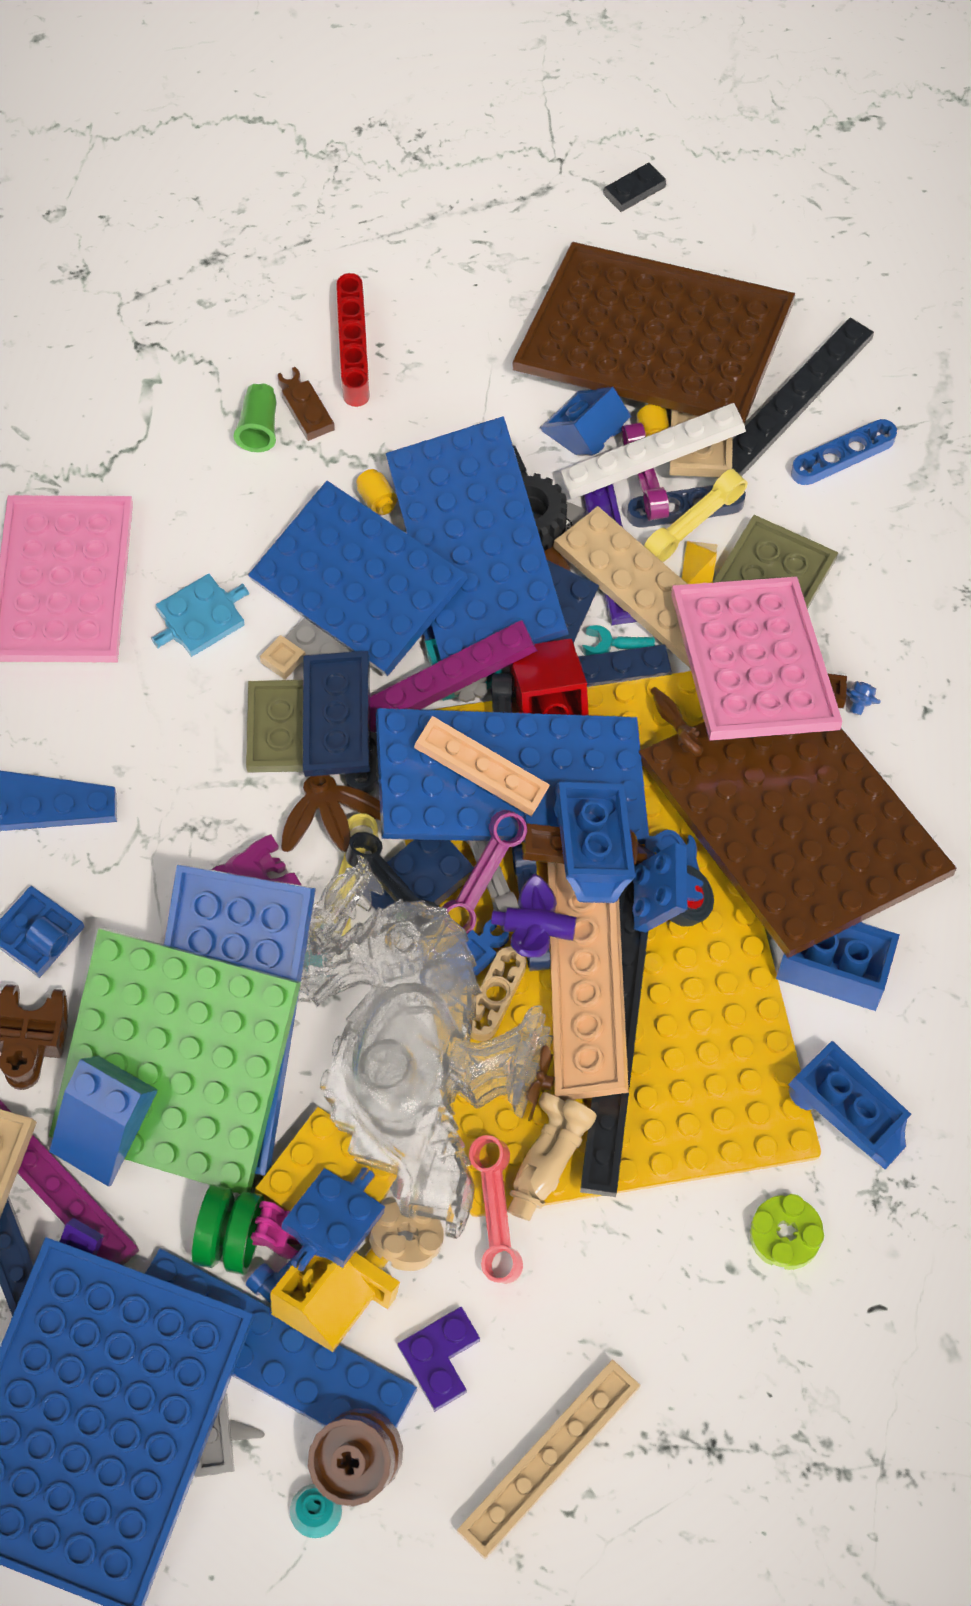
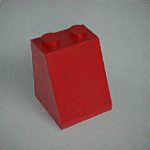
M572 638L534 644L537 649L536 652L509 665L518 713L589 715L587 681Z

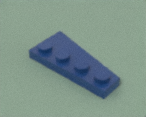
M0 771V831L117 822V792L113 786Z

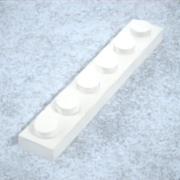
M732 403L561 470L570 497L574 499L744 433L746 430L735 404Z

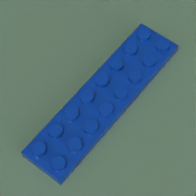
M161 1248L145 1274L253 1313L255 1317L232 1376L323 1427L343 1412L362 1408L375 1410L384 1415L397 1429L417 1392L416 1386L340 1345L337 1346L334 1352L328 1350L273 1316L270 1307Z

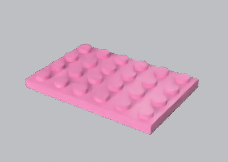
M8 495L0 552V662H118L133 510L132 496Z
M797 577L672 586L671 596L709 740L841 729L842 718Z

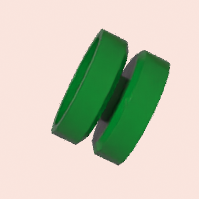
M216 1184L209 1186L200 1207L193 1237L192 1262L194 1265L213 1268L222 1258L226 1272L240 1275L247 1274L257 1245L252 1244L251 1235L257 1228L255 1220L256 1217L260 1216L261 1208H259V1204L261 1201H264L263 1194L244 1191L235 1201L230 1187Z

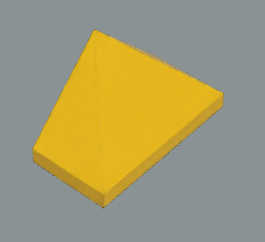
M687 541L681 579L687 584L713 583L718 544Z

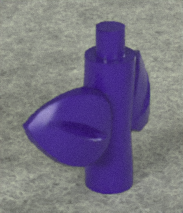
M535 873L527 880L520 892L518 899L520 908L507 907L506 912L493 910L491 924L504 926V931L514 932L511 936V946L521 956H543L550 946L549 936L570 941L574 940L577 917L555 912L557 901L552 889L541 876Z

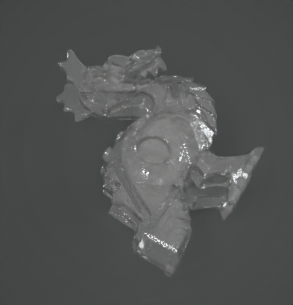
M357 855L358 864L353 868H346L344 874L336 875L323 890L319 901L313 904L298 1002H312L318 1007L328 997L361 984L371 985L370 991L346 1018L347 1024L342 1036L338 1035L334 1041L331 1070L326 1069L324 1071L320 1089L325 1091L324 1098L333 1108L330 1116L331 1121L336 1123L338 1130L352 1135L348 1153L355 1156V1162L398 1175L390 1190L399 1206L401 1216L413 1219L418 1215L446 1221L445 1236L458 1239L465 1230L467 1220L469 1219L475 1186L468 1168L471 1162L463 1150L465 1144L456 1132L459 1128L452 1117L455 1115L452 1103L455 1102L456 1094L462 1096L475 1109H479L499 1095L507 1094L508 1101L513 1106L514 1114L517 1117L523 1118L528 1102L526 1098L527 1090L532 1082L537 1080L536 1073L540 1071L541 1049L543 1045H548L550 1049L553 1036L549 1035L550 1027L543 1026L546 1014L541 1013L543 1007L538 1005L531 1007L525 1014L523 1021L510 1031L481 1043L470 1042L472 1021L476 1019V995L482 993L474 971V967L477 964L466 944L469 940L465 929L451 919L447 908L426 906L424 900L404 903L400 899L385 909L379 907L364 924L358 922L346 934L341 936L349 918L355 920L357 917L356 905L369 912L372 907L371 891L379 895L384 894V889L379 880L372 874L368 861L361 855Z

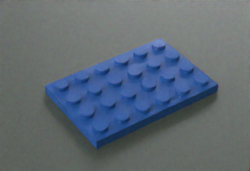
M326 480L248 574L253 582L352 652L368 651L370 664L386 676L391 674L468 579L464 571L328 480Z

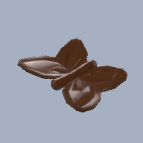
M543 1045L541 1049L540 1071L536 1073L537 1080L532 1082L526 1093L527 1100L533 1104L528 1121H531L541 1092L545 1090L551 1091L554 1085L555 1077L547 1075L554 1054H551L548 1045Z

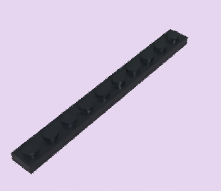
M633 880L625 887L619 897L628 1090L630 1088L648 931L645 933L634 929ZM629 1092L592 1097L591 1110L596 1113L597 1117L587 1132L580 1186L581 1193L616 1198Z

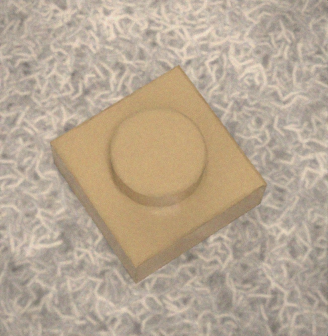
M280 635L260 655V661L286 680L303 662L305 651Z

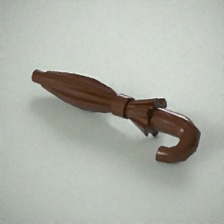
M657 687L652 688L651 693L660 716L672 725L678 733V744H681L682 748L686 747L695 756L701 755L703 746L697 738L700 731L687 725L682 718L679 706Z

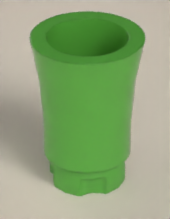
M252 384L248 387L244 396L239 422L234 431L233 437L236 444L250 452L268 451L276 443L275 412L277 402L274 388L268 384Z

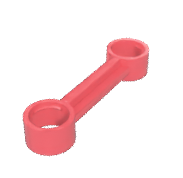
M485 1135L477 1138L469 1150L471 1164L481 1171L489 1249L482 1257L481 1266L484 1275L489 1280L509 1284L517 1280L523 1270V1260L520 1253L511 1248L502 1173L509 1163L510 1151L502 1140ZM487 1143H496L500 1149V1157L494 1166L486 1168L480 1162V1151ZM502 1251L508 1252L513 1260L512 1270L504 1278L496 1277L492 1270L493 1258Z

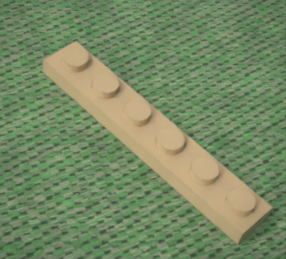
M612 1359L457 1529V1533L486 1560L640 1389L641 1385Z

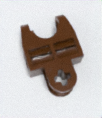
M6 984L0 993V1069L12 1088L26 1090L33 1087L40 1078L44 1057L62 1058L68 1029V1003L64 989H54L51 998H47L42 1007L33 1011L24 1010L19 1006L20 989L18 985Z

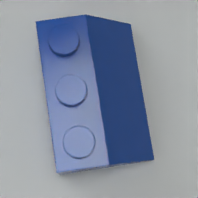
M860 922L790 958L783 954L776 979L876 1012L885 990L900 934Z

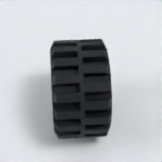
M528 472L521 473L532 512L541 515V517L535 519L545 551L553 547L554 541L566 532L567 498L565 493H561L562 488L559 484L552 485L553 479L549 477L542 479L541 474L534 473V476H528Z

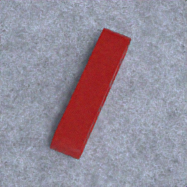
M346 273L341 275L336 283L343 399L347 405L360 407L365 405L370 397L363 281L357 274Z

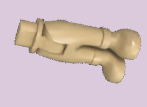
M542 1092L539 1098V1105L547 1113L549 1123L544 1124L541 1135L530 1148L520 1166L514 1181L515 1190L510 1192V1195L514 1198L507 1210L513 1216L526 1221L531 1220L536 1208L542 1209L546 1203L543 1200L557 1188L559 1178L567 1162L583 1141L580 1137L591 1128L597 1117L594 1111L583 1104L571 1099H567L565 1102L547 1092Z

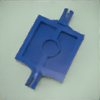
M362 1167L355 1179L349 1182L324 1168L283 1220L281 1229L295 1237L302 1245L300 1251L291 1260V1264L295 1268L298 1266L299 1271L305 1270V1267L314 1255L328 1258L344 1268L382 1217L385 1206L368 1196L364 1191L375 1177L371 1170L367 1173L368 1168Z

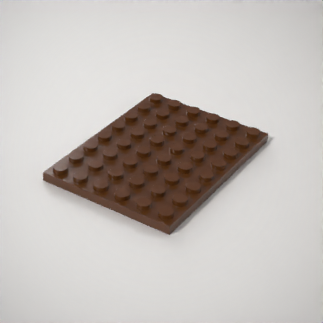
M572 241L513 360V370L591 390L614 387L619 397L697 416L734 403L745 424L794 305L796 293Z
M705 722L693 726L700 731L697 738L703 746V752L699 756L693 755L686 747L682 748L681 744H678V734L639 751L643 767L787 958L954 876L957 867L842 728L834 731L709 740Z

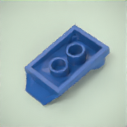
M559 781L555 788L556 801L554 803V812L559 819L566 879L570 883L579 902L615 903L625 887L635 877L625 784Z
M833 1040L788 1084L790 1097L797 1106L805 1110L815 1109L856 1146L875 1160L884 1170L907 1147L905 1129L907 1120L912 1114Z

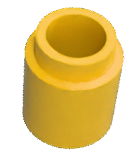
M647 404L638 411L637 422L643 424L646 437L669 428L667 412L664 407Z
M368 469L358 476L356 480L357 491L368 508L378 515L390 513L395 508L398 498L385 476L376 469Z

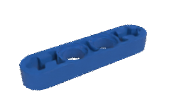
M887 419L876 420L795 458L792 465V479L800 485H811L888 450L895 443L897 436L896 425ZM851 442H860L864 445L865 449L855 451L850 448L849 444ZM828 453L835 454L839 457V461L830 463L823 456Z

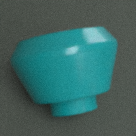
M314 1484L301 1488L295 1494L290 1504V1519L294 1528L301 1535L308 1538L318 1539L331 1534L339 1525L342 1517V1505H338L324 1497Z

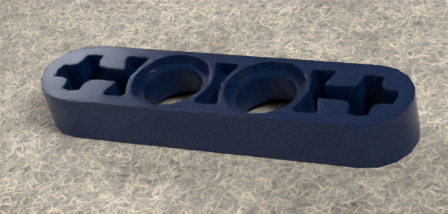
M714 485L666 492L668 502L677 504L680 509L676 512H669L668 518L650 521L646 514L640 515V512L636 511L637 509H642L643 513H646L644 497H635L628 504L627 519L630 524L638 528L674 523L694 506L693 501L695 499L703 498L712 491ZM744 491L734 503L722 505L708 518L740 512L745 503L746 492Z

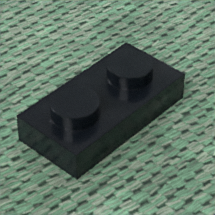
M648 162L605 186L604 196L620 212H623L666 187V178Z

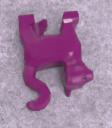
M272 834L253 842L243 852L230 857L225 864L211 869L302 886L294 872L274 879L268 877L267 873L273 871L280 874L286 869L284 861H281L280 858H272L270 854L279 849Z

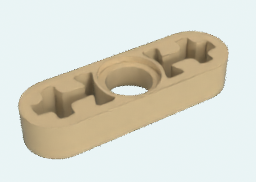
M505 947L496 954L467 1014L466 1030L474 1040L487 1041L496 1034L525 973L526 957L519 955L512 947ZM513 958L516 960L517 967L512 966L507 979L502 977L505 970L504 962H509ZM492 986H500L506 991V996L501 1001H492L487 997L486 992ZM486 1007L490 1010L488 1014V1025L490 1027L483 1026L481 1030L476 1029V1022L474 1020L480 1021Z

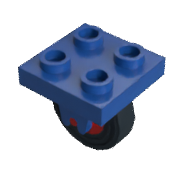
M674 843L634 866L633 914L635 930L646 933L668 920L679 926L690 927L707 919L712 912L714 905L712 888L707 878L698 869L687 865L686 846Z

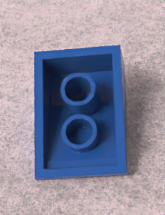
M100 1056L80 1059L64 1092L49 1152L104 1185L112 1186L158 1090Z

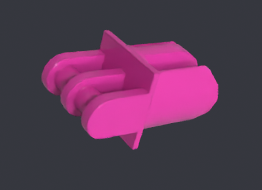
M261 1201L259 1204V1208H261L260 1216L256 1217L255 1220L257 1228L251 1235L252 1244L266 1246L282 1258H293L298 1251L290 1245H300L295 1237L281 1229L282 1222L290 1211H284L274 1203Z

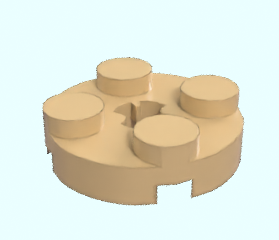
M397 1201L384 1204V1214L369 1234L370 1245L375 1255L380 1259L383 1256L386 1260L391 1261V1267L398 1270L415 1271L427 1267L431 1264L432 1259L439 1254L444 1240L443 1226L439 1218L434 1214L433 1207L426 1202L415 1203L411 1201ZM409 1231L414 1235L412 1240L408 1241L404 1235H398V1232Z

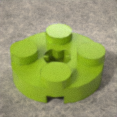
M797 1194L779 1195L766 1200L758 1207L751 1221L750 1241L755 1253L765 1263L771 1266L774 1264L778 1267H785V1270H795L809 1264L816 1257L824 1240L823 1223L818 1212ZM781 1224L792 1226L795 1229L793 1235L796 1238L791 1241L787 1237L780 1238L777 1231H780L781 1228L778 1226Z

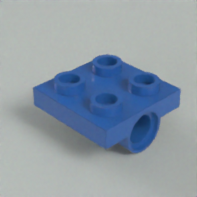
M30 886L0 919V950L40 978L85 927L81 920L39 890Z

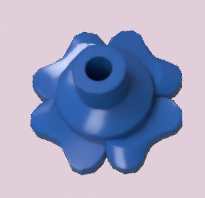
M856 681L851 688H847L846 695L853 702L850 712L862 715L865 707L872 704H880L881 700L875 697L877 689L872 687L871 684Z

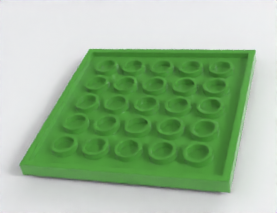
M99 928L49 1137L53 1138L64 1092L80 1059L100 1056L158 1090L125 1160L208 1185L216 1184L230 1187L232 1192L238 1194L244 1191L251 1192L301 982L109 929Z

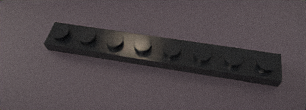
M850 317L745 426L746 432L738 434L732 439V469L743 476L873 339L874 331Z

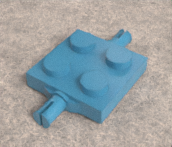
M208 573L156 604L157 612L166 623V629L152 636V642L159 649L174 639L193 657L245 626L244 619L236 610L234 603L249 595L247 588L241 583L236 588L226 592L218 586Z

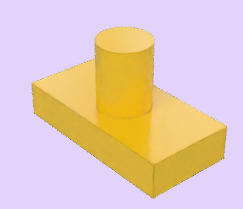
M372 1247L364 1258L355 1252L349 1261L375 1291L373 1300L388 1310L397 1297L400 1281L382 1270L388 1263V1260L383 1256L380 1259L375 1255Z

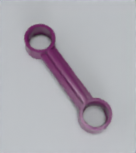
M641 422L622 426L623 445L646 437L644 426ZM654 468L638 473L637 477L643 492L644 507L648 520L668 518L669 502L664 487H660Z
M511 810L499 811L492 817L489 824V831L492 837L457 899L450 900L441 907L444 914L441 926L454 937L466 936L474 929L476 925L474 909L508 848L519 845L526 837L527 825L525 820ZM506 817L515 818L519 824L518 833L510 840H501L497 834L499 822ZM455 907H465L469 914L467 923L460 929H451L446 922L449 911Z

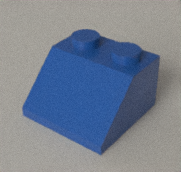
M614 387L581 390L575 393L556 411L540 429L573 454H589L592 456L599 453L605 447L604 443L610 437L620 433L623 424L632 416Z

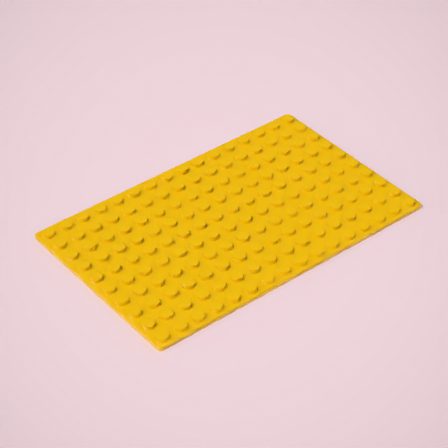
M691 671L587 687L590 716L637 717L640 750L678 734L673 726L660 716L651 693V689L657 687L679 706L682 718L688 726L693 727L705 722ZM512 697V713H518L515 697ZM492 701L432 710L492 712ZM642 765L649 836H656L665 830H673L680 835L687 845L688 835H692L697 845L696 859L699 870L707 878L712 888L714 905L708 918L694 926H679L668 920L648 931L617 1194L817 1160L821 1155V1148L812 1112L797 1106L789 1094L788 1084L801 1072L781 989L776 979L777 974L765 927ZM404 839L405 846H407L414 839ZM450 840L475 867L477 862L469 843L467 844L464 840ZM509 847L499 865L510 892L514 893L518 901L519 891L513 866L512 847ZM536 861L537 875L541 876L549 885L548 862ZM464 885L442 902L439 907L441 908L450 900L457 899ZM487 887L474 909L476 925L473 931L479 936L483 933L484 925L492 919L494 910ZM455 907L450 910L446 918L448 927L460 929L465 926L469 918L468 911L465 907ZM425 917L420 921L425 924H434ZM497 925L491 934L500 936L504 931L500 925ZM441 926L435 938L422 940L427 969L463 937H454ZM509 932V941L504 946L493 948L496 954L505 947H512L511 936L514 932ZM549 946V951H550V963H551V946ZM527 957L526 970L496 1034L487 1041H477L469 1036L466 1030V1017L493 961L447 1002L430 987L469 1213L473 1217L486 1216L481 1171L477 1170L469 1159V1150L472 1143L481 1136L489 1135L502 1140L508 1146L510 1160L507 1167L502 1171L506 1207L508 1210L514 1198L510 1195V1192L515 1190L514 1181L520 1166L530 1148L541 1135L544 1124L549 1123V1117L541 1109L539 1099L531 1121H528L533 1104L527 1100L526 1093L532 1082L537 1080L536 1073L540 1071V1055L543 1045H548L551 1054H554L551 968L529 972ZM513 958L509 962H504L505 970L502 977L507 979L511 967H517L516 960ZM492 986L487 990L486 995L492 1001H501L505 998L506 991L500 986ZM486 1007L480 1021L474 1020L476 1022V1029L481 1030L483 1026L490 1027L488 1025L490 1010ZM554 1056L547 1075L555 1077ZM555 1081L552 1090H545L544 1092L555 1096ZM592 1097L574 1100L591 1109ZM588 1130L580 1137L583 1141L567 1162L559 1178L557 1188L543 1200L546 1202L544 1206L601 1196L580 1192ZM489 1142L484 1145L479 1155L481 1164L486 1168L494 1166L500 1157V1149L496 1143Z

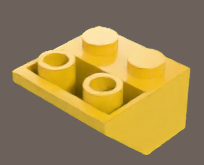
M314 1255L304 1271H299L298 1266L295 1268L292 1265L270 1292L271 1312L279 1320L334 1352L373 1300L375 1291L361 1277L350 1261L342 1268L328 1258Z

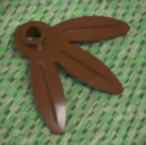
M330 775L310 776L303 785L305 796L293 808L285 823L281 849L284 852H290L297 846L308 830L316 810L319 809L324 827L339 850L346 852L351 838L347 817L339 802L359 813L368 814L374 819L381 821L380 801L364 791L336 785L335 779Z

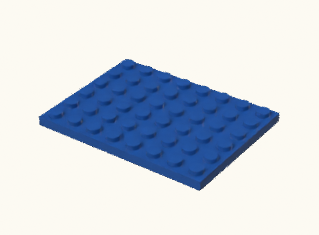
M45 1237L0 1346V1565L102 1606H144L255 1315Z

